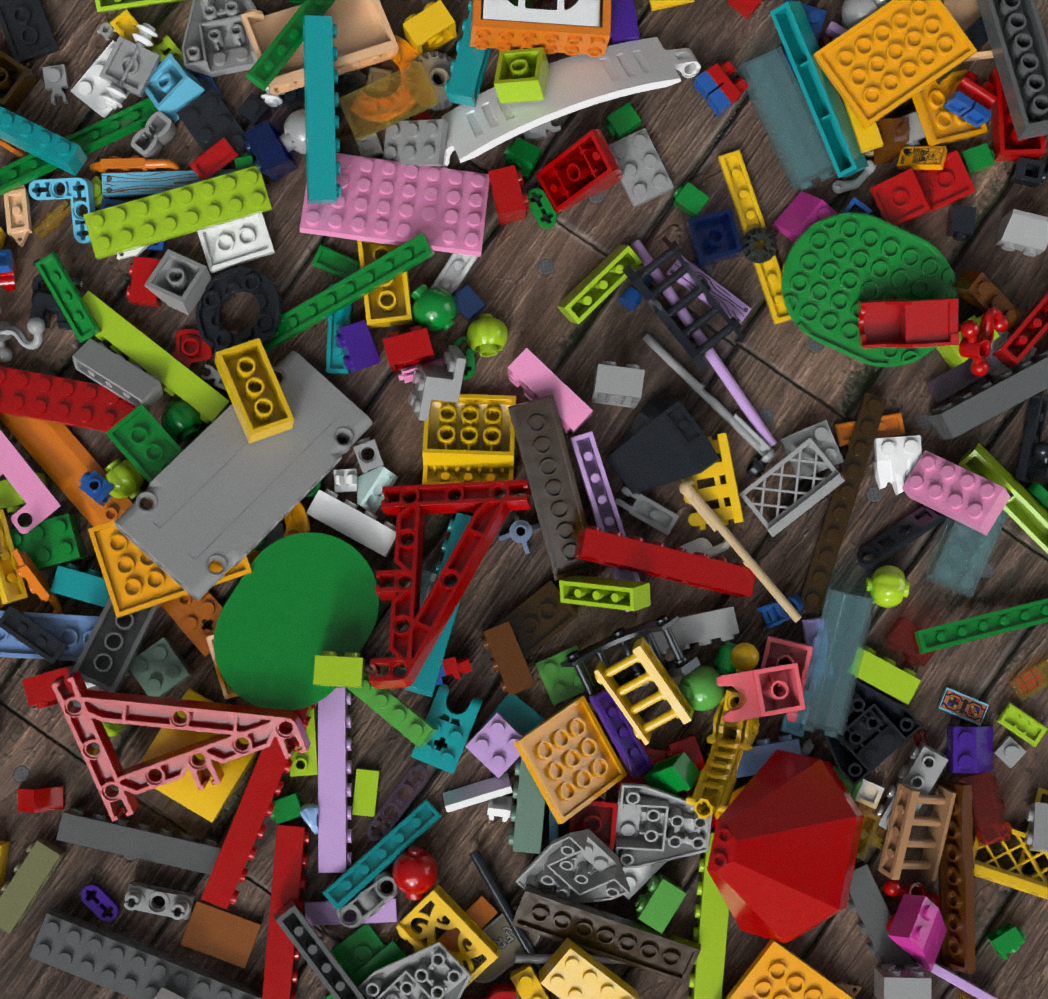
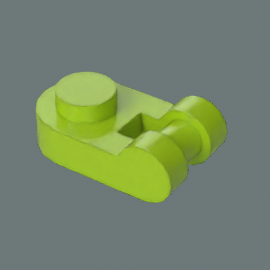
M168 35L162 38L163 41L157 46L154 44L150 48L152 52L160 55V62L171 53L184 65L183 53ZM169 48L171 51L164 56L163 52Z

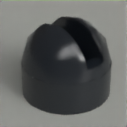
M753 458L746 468V473L755 478L761 477L762 473L765 472L764 464L757 458Z

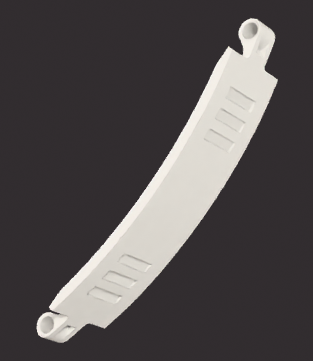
M658 37L607 46L604 56L590 57L586 54H578L550 63L544 100L500 104L496 89L493 87L478 95L475 107L459 105L441 116L442 119L448 121L443 166L434 167L446 168L449 164L450 155L454 150L460 163L523 132L569 113L619 97L679 83L681 78L676 70L680 71L685 78H692L699 73L701 66L691 49L665 50Z

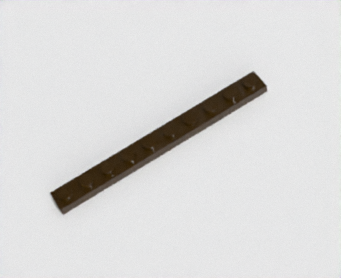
M867 392L863 395L843 458L844 462H842L839 470L844 476L845 481L832 492L799 596L803 601L804 610L817 614L820 613L887 402L885 398Z

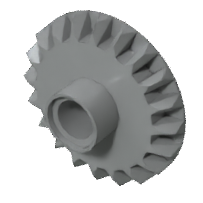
M438 51L426 52L418 56L411 63L407 73V86L412 98L419 105L429 110H443L454 104L449 102L447 94L444 92L446 80H450L452 74L450 67L454 58ZM433 75L440 77L441 85L434 83Z

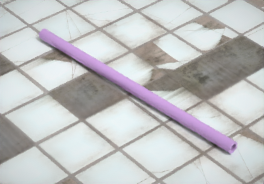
M640 239L631 244L632 249L641 259L644 267L653 261V258ZM659 267L650 274L657 285L666 279ZM672 286L663 292L671 306L680 300ZM686 307L677 313L685 327L695 321ZM700 328L691 334L699 346L708 340ZM712 347L705 353V357L758 435L772 447L777 441Z

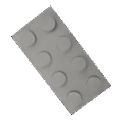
M603 361V364H598L594 375L591 403L635 408L642 397L645 370H641L639 365L626 364V367H619L616 362Z

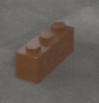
M965 269L952 285V288L979 316L983 315L991 307L999 308L1002 315L1006 316L1009 320V326L1004 330L1006 332L1010 330L1021 315L983 272Z
M507 621L485 630V636L481 637L485 649H491L494 656L490 658L494 670H499L502 679H499L503 692L508 691L509 695H513L534 686L535 682L510 622Z

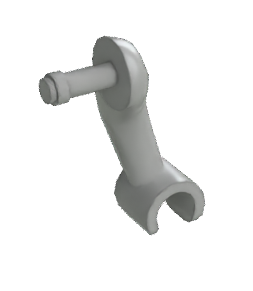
M867 160L869 167L863 169L861 174L853 180H836L832 185L833 191L839 194L859 188L868 176L876 170L877 166L874 165L872 160Z

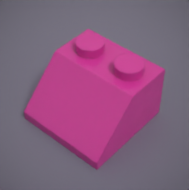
M801 191L772 225L794 243L809 226L825 217L839 213L822 199Z

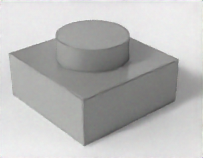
M1006 736L993 750V753L1005 765L1012 768L1026 751L1010 736Z

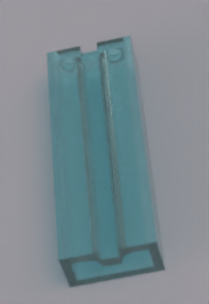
M779 47L740 65L738 69L739 77L743 78L748 84L746 89L748 96L793 191L799 188L801 191L806 190L814 185L813 181L820 179L823 182L832 178L835 172L834 166L807 101L782 48Z
M828 589L803 691L806 709L799 710L796 723L801 725L802 730L814 732L816 728L824 730L823 735L837 738L838 734L844 736L875 607L874 599Z

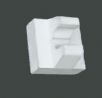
M357 469L334 470L335 493L357 492Z
M503 795L489 800L487 815H489L490 820H494V816L503 817L502 822H506L510 818L512 796Z

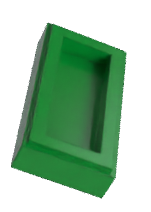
M321 244L311 264L340 279H345L360 269L359 261Z

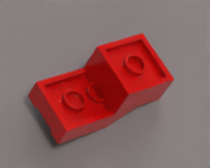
M958 150L946 155L943 170H914L910 168L870 188L884 221L897 227L932 214L977 192Z
M958 298L859 300V346L866 349L959 345Z

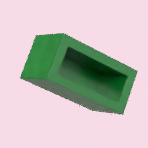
M682 752L654 763L653 767L650 768L643 778L650 786L676 795L679 791H689L696 785L695 780L700 775V771L686 753Z

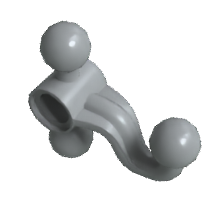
M33 317L27 323L28 331L34 335L32 341L28 339L23 329L11 326L6 321H0V363H8L13 357L11 349L5 344V341L10 340L13 335L23 347L31 350L39 348L42 344L43 332L45 330V323L41 318Z

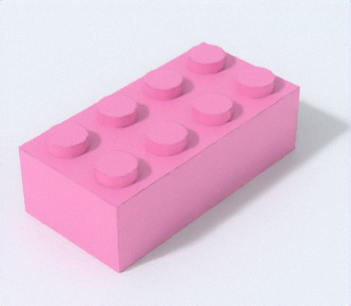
M528 348L509 365L508 379L517 388L521 385L525 389V395L529 400L548 395L554 396L564 433L570 432L573 435L592 415L593 410Z
M926 450L902 487L909 498L986 536L1010 499V495L1003 486Z

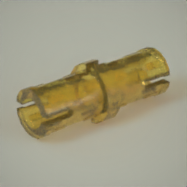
M64 199L52 212H48L46 218L33 228L32 231L38 234L44 229L38 235L41 240H44L55 227L59 228L62 225L61 222L72 212L70 203Z

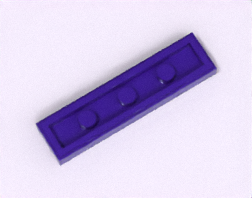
M606 688L591 696L589 699L631 777L637 778L652 768L653 765L639 739L635 736L631 724Z

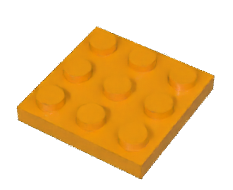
M966 69L951 73L940 84L936 81L912 97L929 146H939L980 136L988 132L985 123L976 128L962 119L961 116H957L943 107L952 85L960 80L962 75L967 72Z

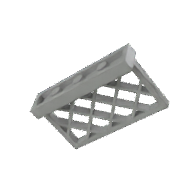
M810 437L739 495L764 524L770 535L774 537L842 484L845 478ZM809 444L816 451L815 460L801 459L802 450ZM799 453V459L792 458ZM818 455L822 458L823 461H818ZM787 461L798 462L797 475L784 473V464ZM801 462L814 463L813 476L800 475ZM817 464L827 465L832 473L826 478L816 477ZM781 467V473L775 472ZM770 475L780 476L779 489L766 487L767 477ZM783 476L796 478L795 490L782 489ZM799 478L813 479L812 489L808 492L798 491ZM815 480H822L815 486ZM763 481V487L757 486ZM752 489L762 490L761 503L752 502L746 494ZM765 490L778 492L777 504L764 503ZM781 492L794 493V503L790 506L780 505ZM797 494H803V496L797 500ZM755 505L761 506L760 511ZM764 506L777 508L776 517L770 522L763 516ZM784 508L785 510L779 514V509Z

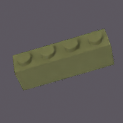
M44 837L37 840V842L34 840L26 850L28 853L24 861L21 860L16 865L13 871L16 873L12 880H7L1 889L3 894L0 897V928L8 934L18 928L66 851Z

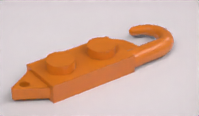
M137 155L130 158L110 156L108 159H101L100 162L90 164L91 171L103 173L155 172L157 168H169L167 171H179L180 169L179 164L173 160L145 159Z
M17 548L12 550L11 552L18 564L16 571L21 578L25 577L30 591L33 594L36 593L41 600L49 601L54 608L53 614H63L57 596L50 592L51 588L26 552L22 553Z

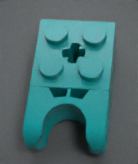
M443 683L438 688L426 718L438 731L424 748H418L415 745L411 757L454 774L481 707L482 699L479 697L473 698L465 711L461 713L453 712L447 705L450 689L447 684ZM441 737L446 739L444 743H447V747L438 748L435 740H440Z

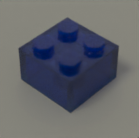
M268 120L243 133L246 138L244 141L246 148L255 155L257 160L254 163L259 172H263L266 177L277 181L298 169L291 153L286 150L279 138L281 136L279 130Z
M731 208L687 220L685 227L697 268L737 258L743 253Z

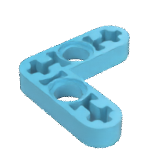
M87 178L41 179L32 181L29 185V194L35 200H71L74 237L79 243H91L89 235H82V231L88 230L86 223L81 224V221L85 220L79 213V207L82 204L87 207L88 213L95 212L94 191L91 181ZM60 182L65 186V193L63 195L58 194L56 190ZM84 185L85 190H78V186ZM49 187L50 192L40 193L37 191V188Z

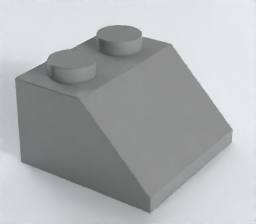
M1013 209L1001 218L995 245L1001 246V249L1006 251H1023L1024 255L1031 257L1041 254L1048 245V217Z
M168 249L144 285L168 306L190 315L212 278L207 266Z
M827 420L780 439L787 455L811 437L834 466L844 462ZM810 444L802 450L801 459L815 460L816 451ZM799 453L792 458L799 459ZM818 455V461H823L822 458ZM790 461L793 471L797 475L798 462ZM801 462L800 475H813L814 463ZM817 464L816 473L829 467L824 464Z

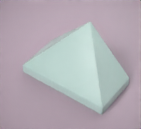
M380 466L357 477V504L375 514L381 505V501L385 499L382 487L393 486L398 476Z

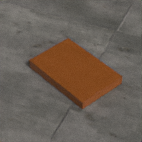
M197 900L181 945L246 968L262 923Z

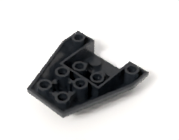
M667 389L661 391L645 404L606 458L633 495L700 474L720 460L707 436L682 403Z
M844 672L809 701L838 770L853 786H856L923 727L907 708Z

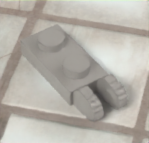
M623 486L621 489L623 494L636 499L632 507L621 499H616L615 504L628 511V514L668 536L679 516L642 494L633 495L628 488Z

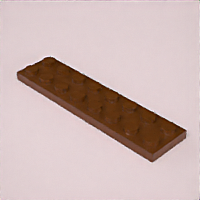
M937 781V788L938 785H942L956 793L938 870L939 910L947 929L940 948V965L971 974L975 973L976 964L972 785L951 781Z

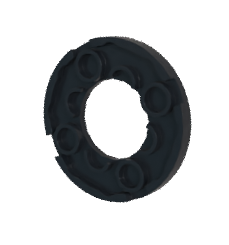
M239 267L220 273L207 284L201 301L197 303L196 324L202 339L208 346L218 352L260 338L263 347L271 341L281 323L283 304L278 288L267 276L252 268ZM235 293H251L259 302L260 310L254 326L243 333L228 332L221 323L220 313L223 304Z

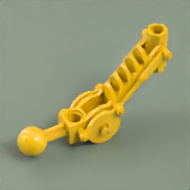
M739 643L732 649L730 658L731 663L736 668V673L753 670L757 666L759 652L752 644ZM733 687L726 690V694H724L713 716V733L707 737V743L712 744L706 765L700 772L693 796L686 798V803L694 806L693 811L697 813L698 818L707 819L715 812H724L727 809L736 783L737 770L743 751L749 752L752 750V744L756 734L759 732V717L735 722H723V712L737 706L735 697H739V693ZM733 730L737 731L736 740L730 739Z

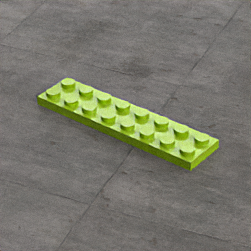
M256 165L84 214L83 216L95 257L99 260L270 211L272 206L260 167Z

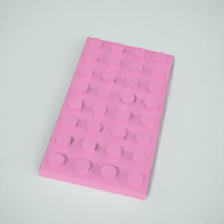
M336 153V161H340V175H336V182L341 185V197L337 198L335 205L307 204L306 183L300 222L301 233L401 246L423 233L426 235L434 251L481 257L489 174L434 166L431 168V166L401 165L398 161Z

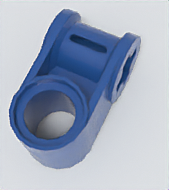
M797 595L786 597L788 601L795 604L796 610L800 613L804 605L802 599ZM777 601L769 602L757 608L765 620L766 629L791 619Z

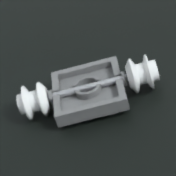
M143 23V25L137 24L140 31L138 34H132L136 44L120 36L118 37L99 75L101 79L115 85L106 86L109 93L108 95L101 96L105 100L104 104L113 109L123 107L120 100L121 98L127 99L123 90L142 97L161 59L160 55L145 49V47L153 46V43L150 41L152 37H158L155 33L156 29L147 23Z

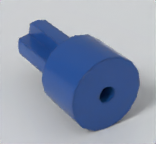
M647 276L644 284L648 287L652 280ZM632 285V287H627L623 291L618 301L626 309L634 311L643 297L635 286Z

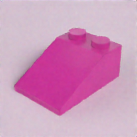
M904 894L888 936L924 969L931 972L947 929L939 908L926 896Z

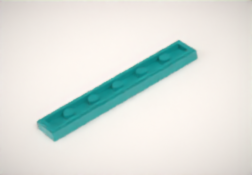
M427 799L424 800L323 891L324 896L339 911L435 824L442 815Z

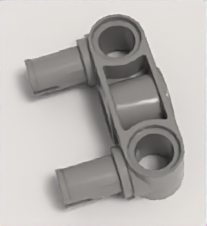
M383 870L373 879V885L363 890L353 901L350 900L339 911H335L344 926L349 928L358 927L379 912L398 894L399 888L390 873ZM390 881L394 885L393 891L385 894L382 891V886ZM349 911H355L357 914V918L353 923L346 922L345 917Z
M130 882L125 895L124 907L127 910H137L172 917L175 920L190 919L195 895L164 887ZM154 897H163L165 905H156Z

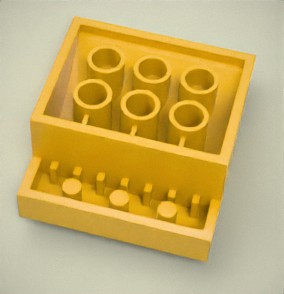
M460 394L458 403L431 399L428 421H424L422 485L513 480L515 431L508 407L516 405V396Z
M191 688L182 697L185 700L212 702ZM177 711L180 717L187 718L185 712ZM161 728L140 763L219 735V733ZM238 738L242 744H249L246 738ZM257 752L223 764L220 763L225 775L221 782L216 785H212L211 781H209L204 789L198 790L188 768L182 779L155 789L208 821L213 822L218 817L227 799L236 791ZM195 754L198 759L205 760L203 754ZM152 769L156 775H162L160 770ZM203 769L205 777L209 776L211 780H214L209 769Z

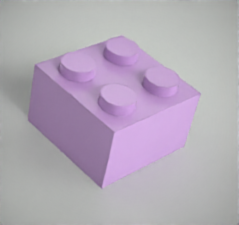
M497 711L469 740L465 747L499 779L519 758L520 754L513 742L523 735Z

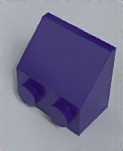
M947 725L946 757L948 762L946 770L952 773L993 772V726Z

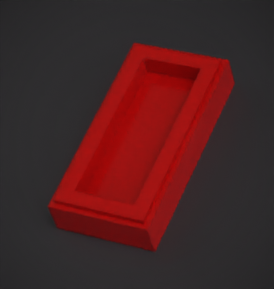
M223 137L190 163L189 166L201 181L211 178L230 163L238 154Z

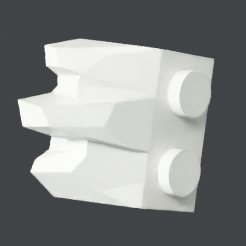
M921 435L875 438L876 462H874V472L879 490L885 488L887 483L890 482L895 495L904 492L902 487L922 456Z

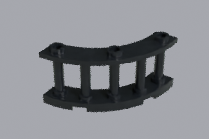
M664 236L662 240L668 249L641 270L634 271L628 265L622 271L702 371L708 366L703 358L706 356L705 353L733 331L742 339L744 336L739 330L742 325L734 316L730 318L709 293L711 287L705 279H698L680 255L683 250L675 240L670 242ZM674 255L681 264V267L656 287L648 289L644 284L647 280L646 277ZM687 273L697 286L670 308L666 307L664 309L657 300L660 298L659 295ZM703 293L713 306L686 328L682 327L680 329L673 321L676 317L675 315ZM719 313L727 325L702 345L694 347L689 341L691 334Z
M667 614L628 629L624 627L618 628L612 632L611 636L581 651L575 650L566 655L567 659L560 663L561 667L575 668L587 693L586 701L592 711L596 710L589 698L599 691L594 689L582 662L596 654L598 660L602 661L606 668L610 667L611 664L604 650L619 643L625 657L633 654L628 639L642 635L671 678L686 676L701 664L697 657L683 655L670 627L680 619L678 616L668 617ZM653 632H663L675 660L667 662L666 659H663L653 638ZM636 662L630 666L632 670L631 675L622 679L613 675V678L619 686H622L644 674L646 669L640 667L639 663ZM648 681L647 683L639 686L638 688L650 684L651 681Z

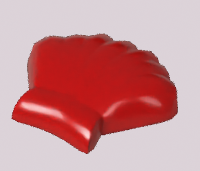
M184 329L176 333V351L172 353V356L180 360L187 368H190L194 362L210 359L212 357V348L202 339L198 330Z

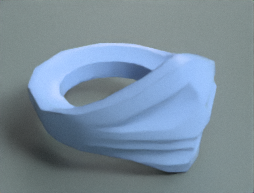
M307 803L301 807L300 814L314 834H317L319 807L314 803Z

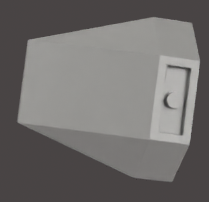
M193 0L182 44L185 68L211 77L250 70L257 62V58L242 23L241 14H244L247 10L256 9L251 0Z
M633 783L621 784L617 801L618 810L614 853L619 857L622 867L640 868L708 852L712 815L707 819L698 818L697 813L693 811L694 806L688 805L685 798L652 786Z
M589 829L571 832L553 840L515 881L523 889L528 885L581 904L612 900L630 892L619 857Z
M439 941L375 970L357 988L368 999H460L472 975Z

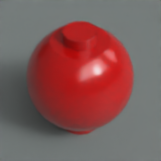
M413 846L396 858L392 868V876L397 887L406 893L407 899L421 900L424 898V893L434 886L438 877V866L434 857L421 847Z

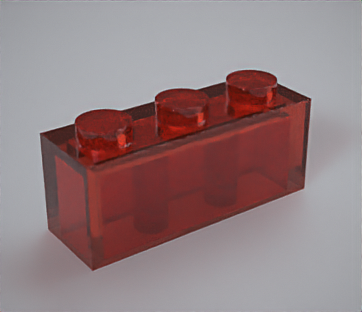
M991 771L960 779V783L972 785L973 827L979 847L1011 840L1012 828L1009 821L1005 820L1003 814L1005 812V805L1002 798L998 797V781L995 776H992Z

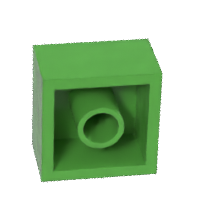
M659 871L656 876L653 874L646 885L648 890L645 895L641 894L638 897L634 906L637 907L635 911L638 919L662 934L687 893L682 885Z

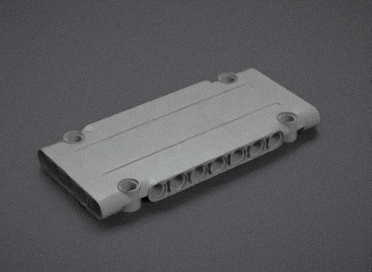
M291 351L277 366L273 367L276 378L281 381L279 385L294 417L292 429L249 444L234 407L231 404L154 478L147 487L148 490L139 494L136 501L114 522L116 528L196 600H200L217 581L225 576L232 566H237L338 464L342 455L347 453L351 446L373 425L371 419L295 351ZM343 437L348 443L340 444L337 438ZM145 501L153 504L150 509H143L140 505ZM212 564H219L222 570L215 573L209 567Z

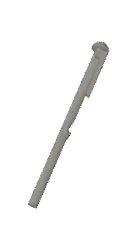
M649 333L643 337V340L763 456L760 461L768 463L774 459V449L737 413L733 416L716 398L703 389L705 386L699 383Z

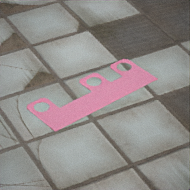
M0 430V476L4 474L27 503L12 515L11 522L21 534H27L61 505ZM29 513L32 516L30 526L21 527L18 524L20 514Z

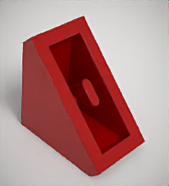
M64 786L17 788L19 812L39 813L65 809Z

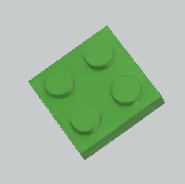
M577 645L535 663L553 705L585 692L575 668L561 667L560 665L561 662L567 659V654L578 650ZM583 661L582 664H583V666H584V668H585V670H586V672H587V674H588V676H589V678H590V681H591L593 687H595L594 684H593V681H592V679H591V677H590V675H589V672H588V670H587V668H586V666H585V663H584V661Z

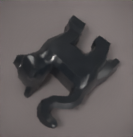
M41 259L34 260L33 265L36 266L35 263ZM38 274L33 278L31 284L33 292L31 302L33 306L30 312V319L33 317L41 318L45 323V328H50L47 316L49 313L57 314L59 329L72 330L52 293L41 288V283L44 282L41 274ZM70 276L76 288L80 289L82 281L74 276Z

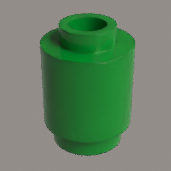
M725 641L724 645L720 646L713 663L719 674L726 675L735 672L736 668L731 663L730 654L736 644Z

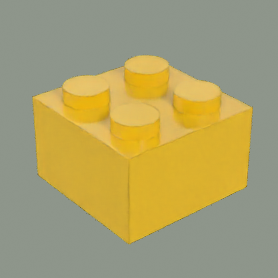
M441 0L428 3L422 12L417 15H410L405 19V23H403L405 39L415 49L418 56L426 52H434L457 37L455 21Z

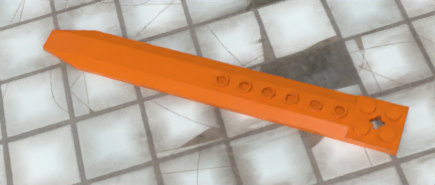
M0 413V420L93 527L117 520L133 504L129 497L115 498L112 496L103 507L79 488L82 484L79 481L86 472L92 473L95 470L101 476H105L107 472L66 425ZM98 482L91 486L93 490L98 488ZM209 590L200 600H196L188 594L162 603L161 606L172 617L179 628L199 651L207 657L210 654L206 634L215 632L218 617L223 609L221 603ZM205 619L207 621L213 620L211 625L213 629L211 631L203 629V621Z

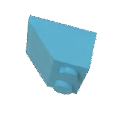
M171 53L155 69L145 89L146 94L155 107L174 122L179 119L176 113L199 98L205 91L198 79Z

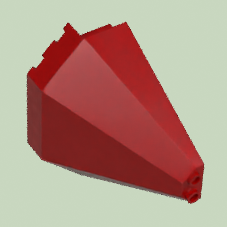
M777 749L717 819L707 870L741 931L773 939L781 943H787L798 939L833 915L847 908L864 814L853 801L850 792L843 781L839 779L830 761H822L818 758Z

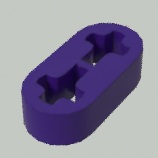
M92 883L82 890V901L102 921L110 922L118 917L120 905L101 885ZM95 889L97 891L95 896L100 902L96 898L90 899L88 897L90 895L88 890L93 891ZM102 903L106 907L112 906L114 909L111 912L114 915H105L104 912L106 911V908L102 905Z

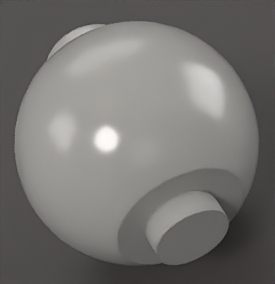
M845 0L841 10L843 19L841 23L843 27L848 30L889 3L890 0Z
M305 108L298 109L287 117L284 124V134L279 136L288 152L295 150L301 154H306Z

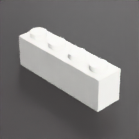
M327 488L325 492L318 490L306 512L308 515L375 552L388 557L395 544L396 526L385 521L384 525L376 521L378 516L367 510L364 514L356 510L358 505L347 499L344 503L337 500L338 494Z

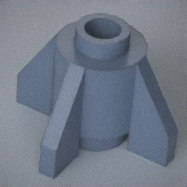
M516 510L512 511L515 522L510 526L509 533L500 536L499 540L503 541L511 538L514 542L523 545L525 555L529 554L527 541L530 540L532 531L541 529L540 524L531 526L528 522L519 520ZM519 527L525 529L523 536H519L516 533Z

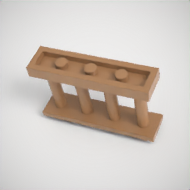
M898 783L878 871L892 880H899L902 869L918 870V872L932 881H936L955 803V792L942 785H938L936 795H924L906 783ZM917 804H934L931 817L914 816ZM912 826H929L926 839L909 838ZM907 847L923 848L921 860H904Z

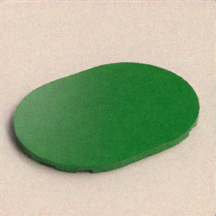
M864 213L834 214L809 226L792 244L782 268V298L786 310L796 326L804 334L820 344L876 367H895L913 363L930 351H933L937 346L919 348H861L858 335L859 300L957 298V292L952 288V285L956 282L954 272L944 255L934 245L889 222Z
M306 532L286 536L275 541L254 559L250 565L252 573L242 577L225 603L216 623L214 652L218 668L227 684L236 694L258 707L294 711L309 707L326 698L337 687L316 686L313 684L315 655L321 656V651L335 652L339 657H345V652L360 653L373 632L379 613V597L375 593L377 582L372 569L364 557L354 547L339 538L323 533Z

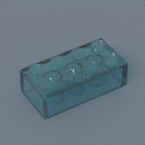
M1003 511L1000 513L987 536L950 518L924 579L963 597H972L1008 514Z

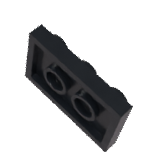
M0 0V24L16 61L23 65L60 51L41 0Z
M214 88L176 113L203 152H206L223 137H225L238 155L253 145Z

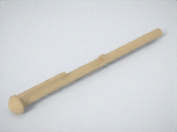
M690 479L683 480L679 486L680 493L686 497L714 532L718 530L734 551L742 558L743 564L755 574L795 623L799 621L802 616L692 487L695 482Z

